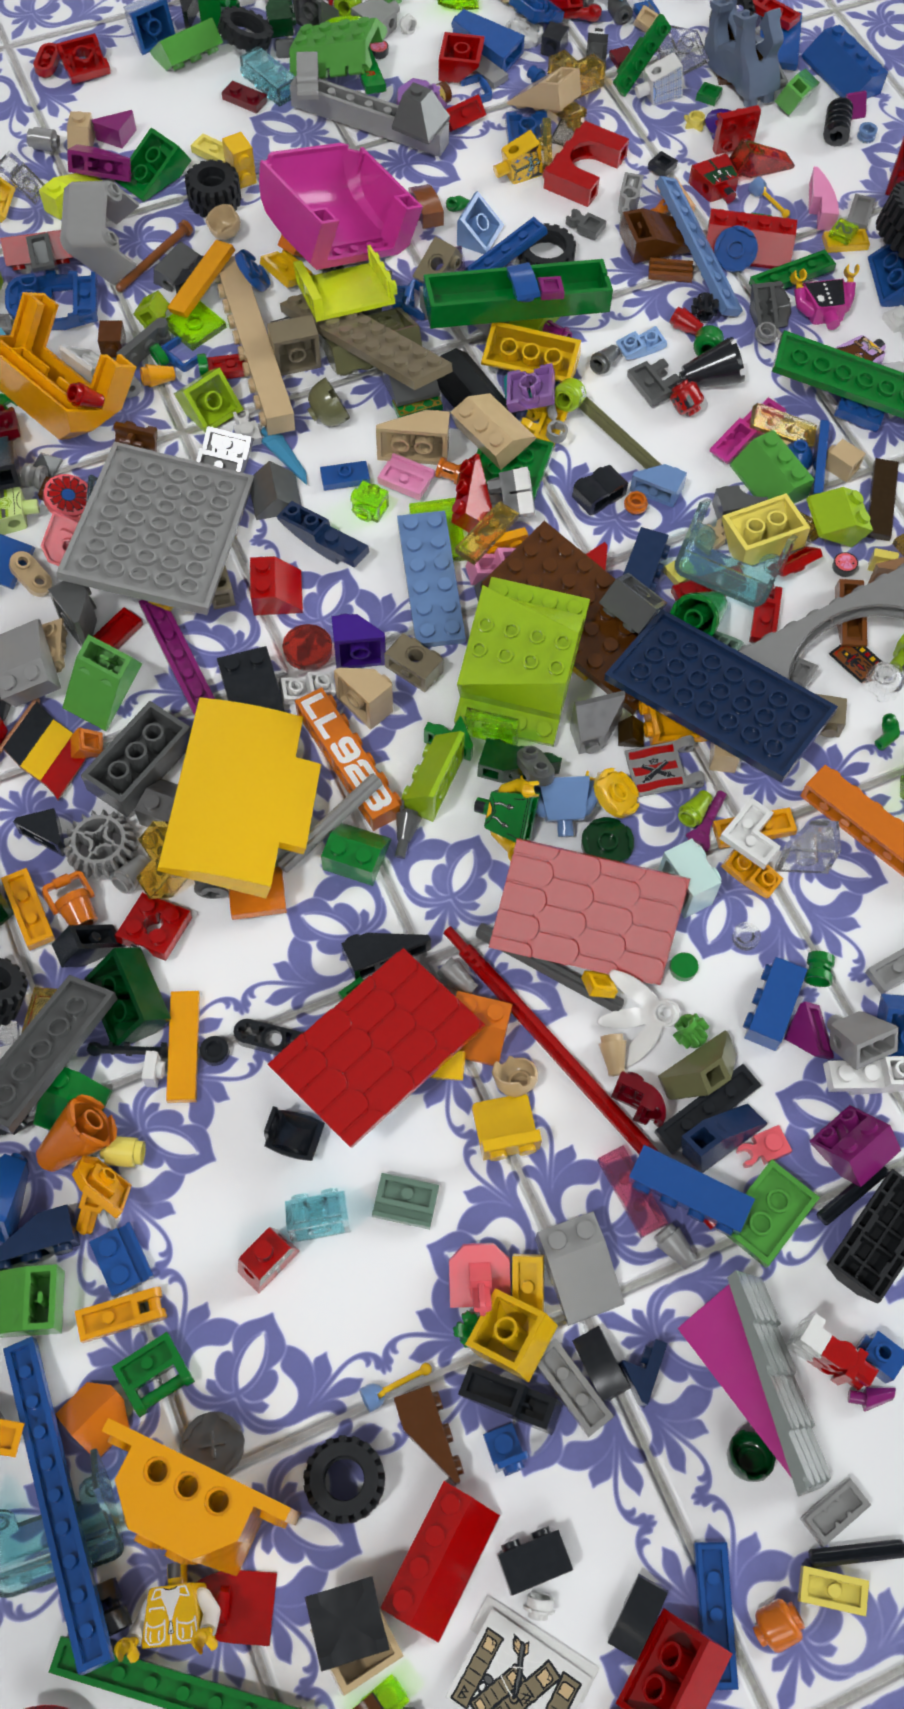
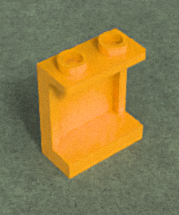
M639 701V713L644 715L645 719L644 735L646 738L649 737L650 746L675 741L687 735L693 736L695 742L708 741Z

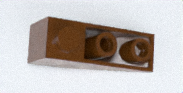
M430 1385L394 1397L404 1433L455 1485L460 1484L459 1475L464 1474L459 1455L452 1456L448 1444L454 1440L448 1422L442 1424L438 1411L444 1410L438 1391L432 1392Z

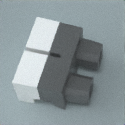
M528 467L500 472L499 477L487 481L489 494L502 493L503 501L491 503L493 517H506L507 520L518 517L528 518L536 516Z

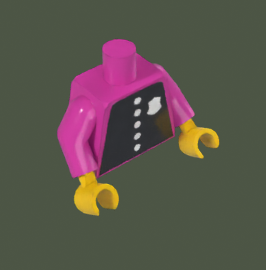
M849 264L845 267L843 273L847 278V282L843 278L802 284L807 278L806 270L801 269L799 271L800 279L797 277V272L794 271L790 276V281L796 285L794 294L797 309L807 316L814 325L826 324L829 330L838 328L845 313L849 312L854 301L856 287L854 277L859 273L860 266L858 264L855 265L854 273L849 271Z

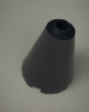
M726 338L684 364L682 371L679 372L681 382L686 379L689 382L694 381L698 387L744 382L745 375L740 376V370L744 369L737 343L732 344L734 338Z

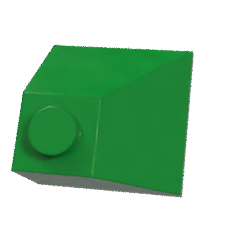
M64 1067L37 1102L33 1124L50 1131L68 1102L73 1098L83 1094L95 1098L106 1106L112 1091L82 1073Z

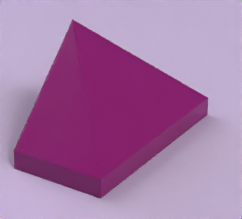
M806 1001L800 1003L784 1039L815 1057L828 1060L833 1059L834 1055L830 1047L820 1005Z

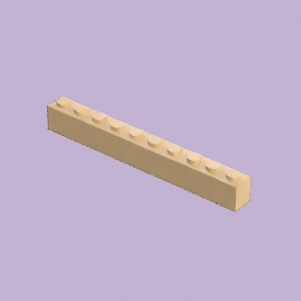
M231 256L214 282L219 283L217 284L218 294L220 298H224L222 300L224 313H229L227 315L228 325L230 329H234L232 331L234 344H239L237 351L239 360H244V363H242L244 375L250 378L248 379V387L250 393L255 394L253 396L255 409H260V412H258L261 427L265 426L268 436L295 431L294 412L251 284L240 271L235 256Z

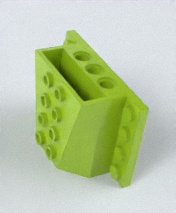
M491 577L489 587L482 586L457 682L460 699L454 724H456L459 716H461L466 727L554 747L590 599Z

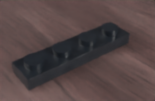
M741 1064L733 1070L730 1081L710 1095L696 1098L663 1123L661 1127L655 1129L654 1133L673 1156L682 1149V1135L704 1119L734 1109L758 1091L762 1085L748 1068Z

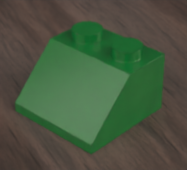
M341 823L330 833L321 854L322 868L325 871L373 886L391 843V838Z

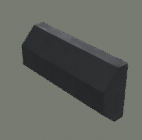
M455 348L440 355L452 363L453 372L437 379L440 392L453 408L457 407L468 396L490 393L508 410L506 399L467 352ZM517 412L511 413L516 418Z
M894 1169L888 1172L826 1264L839 1282L856 1295L877 1304L882 1301L904 1267V1176Z

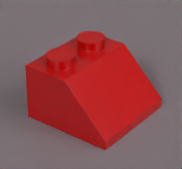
M444 32L439 55L438 81L459 83L479 68L485 36Z
M275 556L250 557V591L253 615L303 613L301 569Z

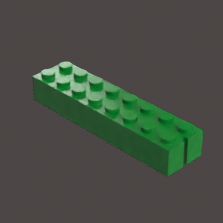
M604 259L531 265L536 280L539 277L561 276L565 292L564 299L541 300L540 297H536L530 302L517 301L513 294L512 283L507 276L506 267L423 275V299L430 329L610 312L613 288L610 278L607 276L608 272Z

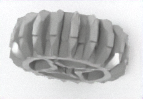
M104 809L100 815H97L92 810L91 817L87 818L82 814V821L80 823L73 821L74 829H67L68 838H64V854L68 858L69 865L75 871H81L87 879L92 874L96 880H99L101 875H105L107 879H110V873L127 864V860L135 858L133 852L138 849L136 843L137 835L133 832L132 824L128 823L124 816L118 817L115 811L108 816L107 811ZM114 832L121 836L120 845L116 844L113 840L112 835ZM82 845H85L88 849L89 855L87 858L81 855Z

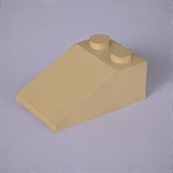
M424 410L377 424V460L390 461L393 453L420 464L438 465L441 457L448 459L450 412Z

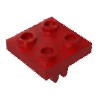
M759 105L717 113L718 120L715 121L717 128L712 148L715 155L754 145L761 115Z

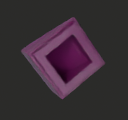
M860 91L846 94L845 98L853 103L852 120L865 118L867 92Z

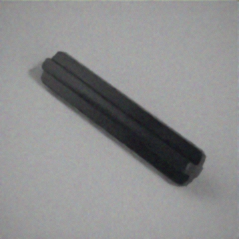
M885 1166L881 1168L862 1187L854 1183L850 1184L817 1212L818 1219L824 1225H829L885 1178L889 1172Z
M901 1539L815 1548L808 1551L811 1567L821 1568L904 1558V1543Z

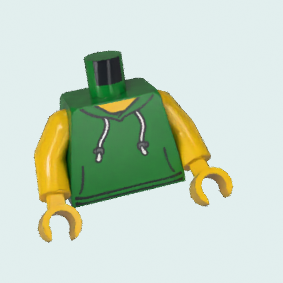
M515 779L501 784L498 790L492 791L489 800L478 797L475 801L474 812L486 815L484 828L489 830L491 836L508 852L510 861L516 840L518 838L531 840L540 792H534V786L539 785V781Z

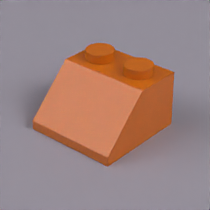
M457 991L456 997L486 1025L459 1051L466 1052V1060L494 1066L496 1061H500L512 1004Z

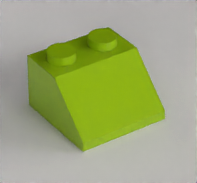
M220 368L206 372L173 393L185 414L205 433L207 426L216 428L232 418L233 412L238 414L244 410Z
M840 487L810 495L806 498L819 538L854 547L873 531L870 516L866 512L863 503V496L857 490Z

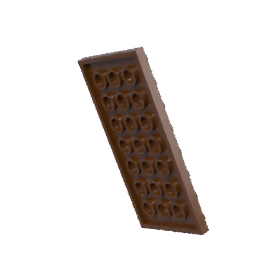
M544 520L481 582L480 588L482 589L483 585L489 587L491 577L590 599L574 667L605 693L620 692L622 690L604 680L605 673L639 634L628 631L622 625L623 621L618 617L609 616L604 612V606L599 603L616 579ZM625 693L623 708L633 715L639 709V700Z

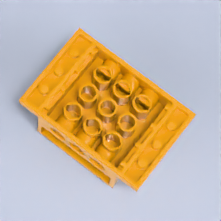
M110 1418L107 1419L102 1429L103 1432L110 1435L107 1442L128 1452L115 1478V1483L123 1511L122 1519L128 1530L136 1533L134 1541L150 1549H165L167 1551L164 1556L182 1565L201 1564L236 1576L244 1563L263 1520L285 1529L288 1523L296 1526L301 1515L300 1512Z

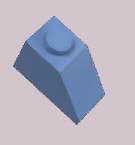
M667 464L637 471L632 475L630 491L642 492L646 498L673 508L684 488L687 472Z

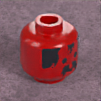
M686 379L671 389L673 393L670 395V400L678 414L684 415L688 413L690 417L701 410L699 405L703 403L704 396L696 382H689Z

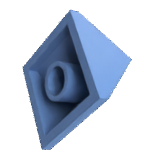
M478 191L473 194L457 220V245L485 254L490 250L504 224Z

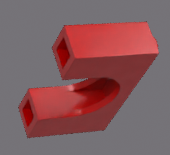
M584 121L579 128H576L571 139L565 142L560 153H556L552 163L545 167L542 176L544 178L543 189L589 207L598 195L600 177L578 168L574 163L579 160L592 159L618 169L627 157L629 138Z

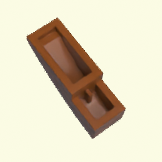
M429 184L408 187L409 193L423 206L419 217L422 228L444 226V210L434 188Z
M839 579L835 586V598L850 594L858 586L864 585V580ZM867 617L853 619L837 625L841 646L867 647Z

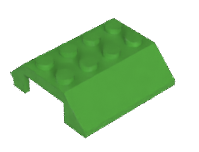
M361 17L358 20L352 21L344 19L336 23L327 21L313 26L311 24L303 25L300 27L289 49L290 73L293 79L297 75L296 52H317L319 79L328 78V71L330 72V78L347 76V68H349L350 76L364 74L372 66L368 46L370 43L383 42L388 32L387 27L377 18Z

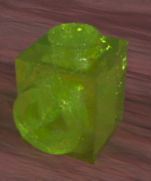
M362 481L358 489L355 488L351 494V511L362 521L378 523L389 507L388 490L380 488L376 484Z

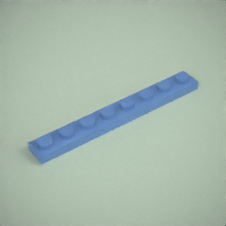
M660 176L656 181L660 194L664 198L668 210L672 214L676 226L680 230L684 242L688 246L692 258L709 288L710 294H713L714 299H719V312L725 316L738 317L743 309L677 179Z

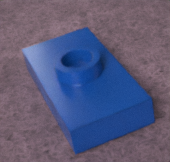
M366 461L320 467L324 491L370 484Z

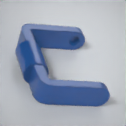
M481 74L471 75L460 81L461 86L479 82L485 93L480 95L482 103L492 100V88Z
M413 279L405 287L402 297V309L422 321L425 319V314L409 305L414 289L420 292V287L423 286L422 283Z
M176 336L161 348L174 367H177L182 372H187L198 364L197 355L183 363L172 352H169L182 341L179 336Z

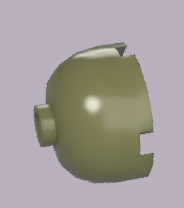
M326 377L311 388L308 395L310 408L307 410L314 422L319 420L323 425L332 427L338 426L350 419L346 408L343 407L340 398Z

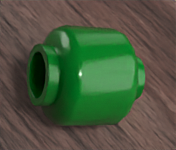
M706 325L699 329L693 343L695 354L699 356L723 341L724 335L722 331L713 325Z

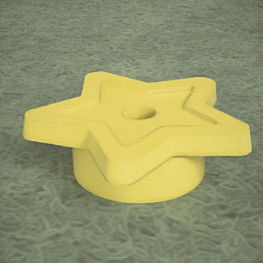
M694 110L689 115H684V120L687 122L685 129H696L702 132L703 126L706 125L705 114Z

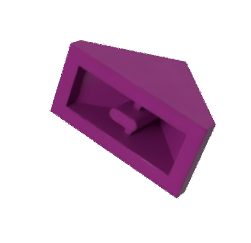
M132 110L91 119L96 140L123 149L137 130Z

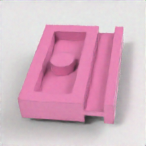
M393 453L391 460H388L378 475L377 480L378 484L420 501L429 487L430 481L435 477V470Z

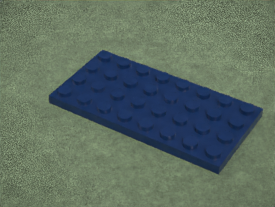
M663 609L657 613L605 673L604 677L606 682L781 783L835 715L838 708L837 705Z

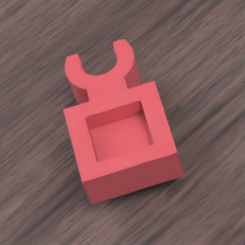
M779 1125L754 1135L751 1138L754 1145L744 1143L736 1150L737 1154L748 1152L751 1156L750 1160L743 1163L744 1168L752 1167L760 1157L764 1165H766L771 1159L775 1161L792 1152Z

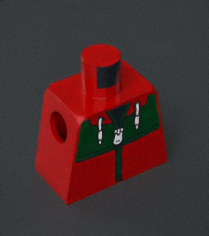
M725 153L692 165L688 183L708 202H714L723 198L729 204L737 196L735 192L739 176L729 156Z
M269 1227L239 1257L238 1273L259 1294L300 1250L278 1229Z

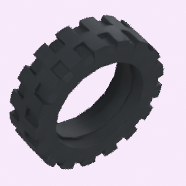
M231 6V8L225 7V9H222L217 26L218 33L221 34L222 39L227 40V43L231 46L234 45L237 49H244L249 53L251 51L254 53H260V51L264 53L266 49H269L273 36V27L269 25L267 19L264 20L262 15H257L255 11L246 10L244 7L237 8L236 6ZM237 26L244 27L252 31L253 33L246 32L238 28Z
M544 223L548 234L518 256V260H520V264L529 262L530 265L574 261L576 252L574 236L572 233L569 234L566 228H560V225L554 224L553 226L549 225L550 223ZM539 243H552L560 247L564 253L553 258H542L532 253L530 248Z

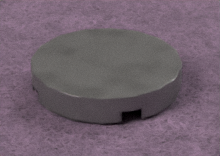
M208 1412L199 1415L187 1426L182 1436V1454L223 1475H227L239 1464L244 1454L245 1438L242 1428L233 1417L223 1412Z

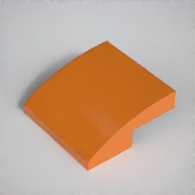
M275 867L272 885L266 898L229 889L232 920L287 913L283 871L280 867Z

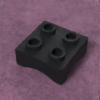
M373 1576L305 1597L320 1670L322 1672L390 1650L379 1609Z

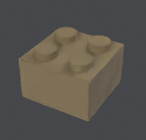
M312 314L267 323L269 340L281 376L321 368L319 334Z

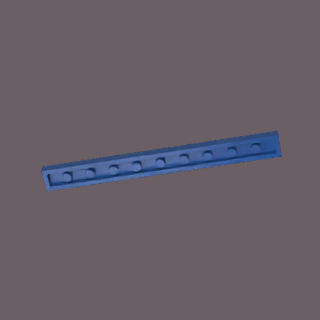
M31 1336L4 1348L3 1352L19 1421L25 1423L22 1434L77 1673L85 1675L115 1661L38 1342L36 1338Z

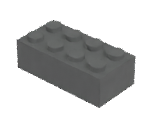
M149 701L81 774L86 789L128 817L136 808L145 789L161 780L186 753L191 733L190 726Z

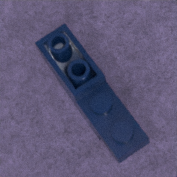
M293 501L277 515V519L292 534L311 549L337 565L342 561L355 568L370 552L367 544L331 527L329 519Z

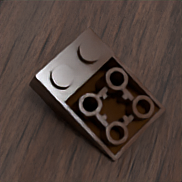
M645 208L622 212L620 235L633 263L648 261L650 257L663 258L690 252L680 230L676 226L673 216Z

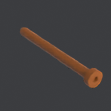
M182 220L178 224L179 228L116 284V290L123 292L183 236H190L193 233L191 224L186 220Z

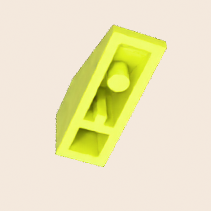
M77 173L53 177L39 189L44 211L61 220L64 188L68 184L79 181L103 180L96 176Z

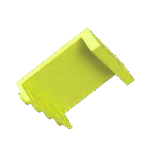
M367 245L369 263L312 276L309 275L302 260L293 262L296 283L316 322L396 304L395 295L398 294L395 280L392 281L390 272L386 271L384 262H380L378 252H374L371 245Z

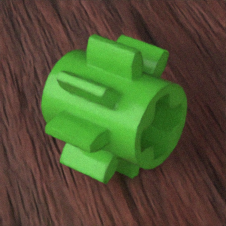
M697 1013L694 1015L685 1014L675 1024L674 1027L677 1032L673 1034V1037L685 1049L689 1047L698 1048L706 1042L708 1035L705 1030L710 1026Z

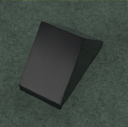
M54 808L15 818L13 822L20 834L64 857L65 845L61 823Z

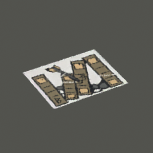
M492 1609L445 1698L460 1709H577L591 1681V1677Z

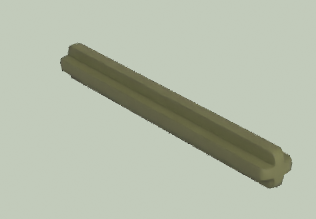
M586 396L579 408L645 469L662 465Z

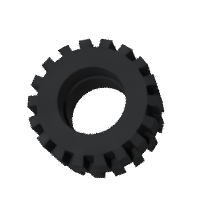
M209 159V161H200L199 164H194L193 168L188 169L185 175V186L189 206L193 209L194 213H200L201 217H206L214 207L222 204L231 205L235 211L237 210V207L241 204L239 175L234 166H231L228 162L223 163L222 160L214 161V159Z
M0 958V1027L1 1024L7 1026L11 1020H15L28 987L25 973L21 972L20 967L17 964H12L11 960L7 958Z
M339 1435L338 1438L333 1439L331 1437L325 1440L326 1442L321 1446L318 1445L314 1449L313 1455L309 1456L306 1462L307 1467L303 1474V1487L309 1504L321 1517L338 1524H351L366 1518L378 1506L384 1493L385 1472L379 1455L369 1443L355 1436ZM342 1459L356 1462L361 1467L364 1475L361 1491L350 1500L334 1498L326 1487L328 1469L336 1461Z

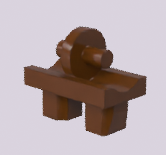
M116 421L114 423L115 442L157 452L158 432L156 427H139L130 421L125 423Z

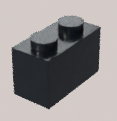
M547 1526L532 1532L533 1540L521 1545L518 1538L501 1545L503 1552L496 1556L510 1596L573 1571L559 1529L551 1532L550 1527Z

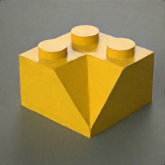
M495 1288L491 1295L492 1310L486 1312L485 1316L479 1317L465 1345L479 1357L529 1382L558 1325L545 1312Z

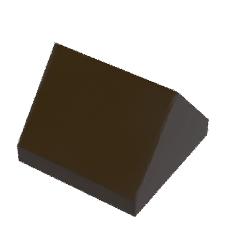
M634 715L618 722V746L644 747V723Z

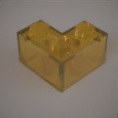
M566 50L549 57L547 75L560 67L580 69L581 95L575 100L604 86L606 64L594 53L578 61Z
M153 821L138 838L151 861L136 879L149 899L172 898L188 880L187 878L157 871L169 821Z

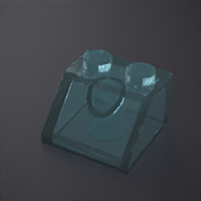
M329 1188L320 1192L321 1195L310 1197L309 1194L302 1193L292 1196L289 1201H285L286 1226L291 1242L295 1243L351 1232L344 1190L338 1191V1188Z

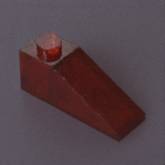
M745 139L740 141L729 157L739 177L755 178L790 170L795 166L786 151Z

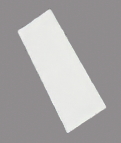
M487 1595L469 1630L478 1635L490 1611L494 1609L591 1677V1681L580 1701L583 1704L600 1668Z

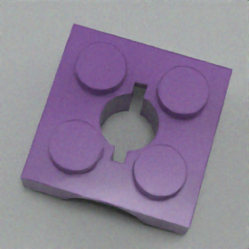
M552 363L540 365V368L534 369V372L530 374L520 370L507 372L506 405L510 413L555 404V370ZM529 388H530V390H531V393H532L533 398H530V395H529V392H528V391H529Z

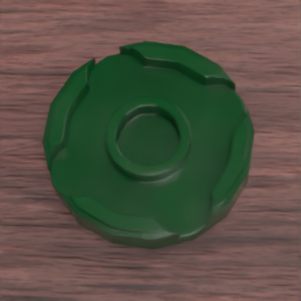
M602 817L590 822L582 833L581 849L585 854L625 863L631 856L634 848L632 831L627 825L625 826L620 823L621 821L616 818Z

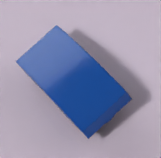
M529 262L506 267L507 276L512 283L513 294L517 301L530 302L534 298L540 297L538 283Z

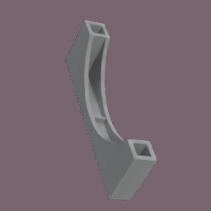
M904 563L891 573L881 574L873 582L865 586H858L850 594L833 599L829 605L810 611L806 617L787 623L783 629L775 633L766 634L760 641L752 645L747 644L743 646L739 652L790 679L793 668L802 652L813 640L830 628L862 617L887 616L904 619Z

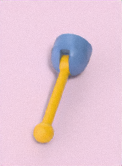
M761 176L756 177L749 185L748 190L754 196L764 195L782 213L783 218H788L790 211L784 209L766 192L767 183Z
M423 1363L420 1369L383 1388L378 1384H369L360 1388L359 1392L368 1412L370 1413L378 1409L384 1403L386 1393L421 1375H430L432 1366L429 1363Z

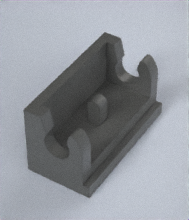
M180 241L154 267L153 283L172 292L174 288L171 285H175L182 269L193 267L200 254Z

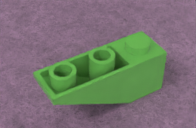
M805 68L794 76L774 102L790 115L820 82Z

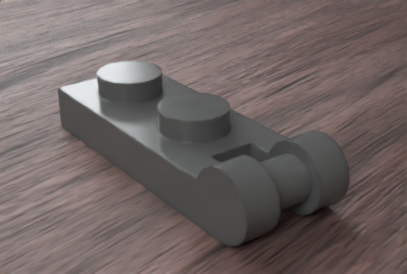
M165 318L156 319L116 352V354H121L132 364L138 366L150 354L149 347L155 343L159 345L166 344L171 340L167 320Z

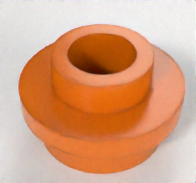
M639 491L631 492L624 500L625 509L632 514H641L646 511L648 506L646 496Z

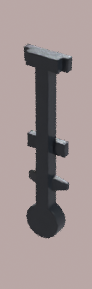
M109 1041L108 1045L90 1042L86 1050L92 1056H98L101 1053H109L111 1055L126 1054V1056H132V1054L146 1055V1051H158L162 1058H168L167 1042H161V1047L131 1046L130 1042H124V1046H114L112 1041Z

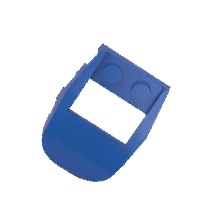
M55 270L46 271V275L37 277L34 273L18 276L11 280L5 289L6 310L11 318L15 320L23 292L45 293L53 300V292L73 290V312L68 313V317H55L51 330H68L98 321V281L96 272H91L90 276H79L78 271H68V274H56Z

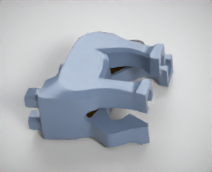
M711 0L710 8L712 11L709 14V30L704 43L705 60L708 66L716 74L734 85L737 93L743 97L744 107L757 105L758 97H760V101L763 103L774 101L775 91L780 89L778 51L784 41L780 24L781 9L776 8L765 12L760 24L764 34V38L755 35L758 15L753 14L750 16V11L747 9L738 12L737 0Z

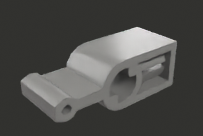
M296 52L298 100H319L317 52Z
M628 172L624 174L618 203V212L620 214L619 228L621 226L622 212L638 208L644 175Z

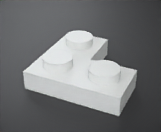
M752 797L720 836V840L763 870L781 847L760 832L774 812Z

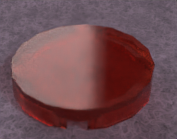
M303 624L296 626L284 637L282 645L284 657L291 666L299 670H305V668L319 669L332 656L333 644L331 637L325 629L317 625Z

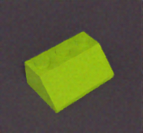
M457 731L435 735L432 743L426 744L422 754L424 759L421 765L417 764L412 774V779L414 780L411 786L407 785L403 791L401 800L404 801V809L415 810L421 818L434 822L464 759V732Z

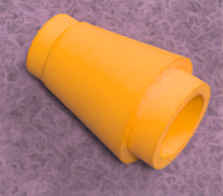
M145 364V367H140L142 385L151 388L175 380L174 367Z

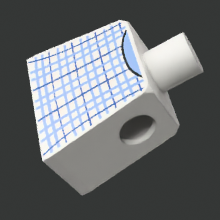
M674 52L645 68L644 82L635 86V93L638 99L647 96L652 105H659L683 98V65Z

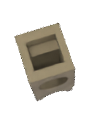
M224 566L212 601L214 610L236 605L226 566Z

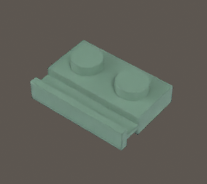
M381 1173L372 1217L430 1230L439 1185Z

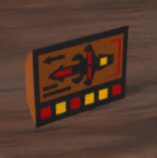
M840 644L829 653L831 657L861 683L868 681L885 665L867 647L841 646Z

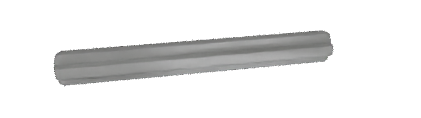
M374 773L370 774L309 831L304 855L287 851L277 861L278 866L286 873L295 867L382 786L381 780Z

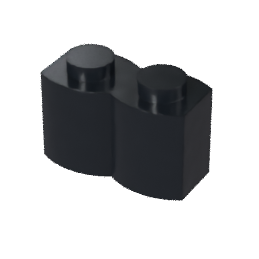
M611 465L597 468L592 475L578 479L574 484L572 498L589 515H594L603 510L607 505L613 504L624 497L627 493L628 482Z

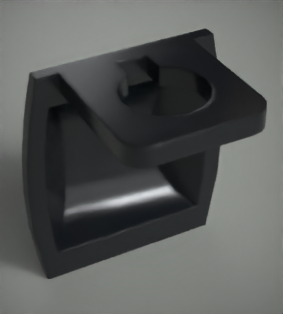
M273 1106L264 1129L266 1140L264 1147L290 1158L313 1161L325 1123L302 1113L278 1110V1107Z

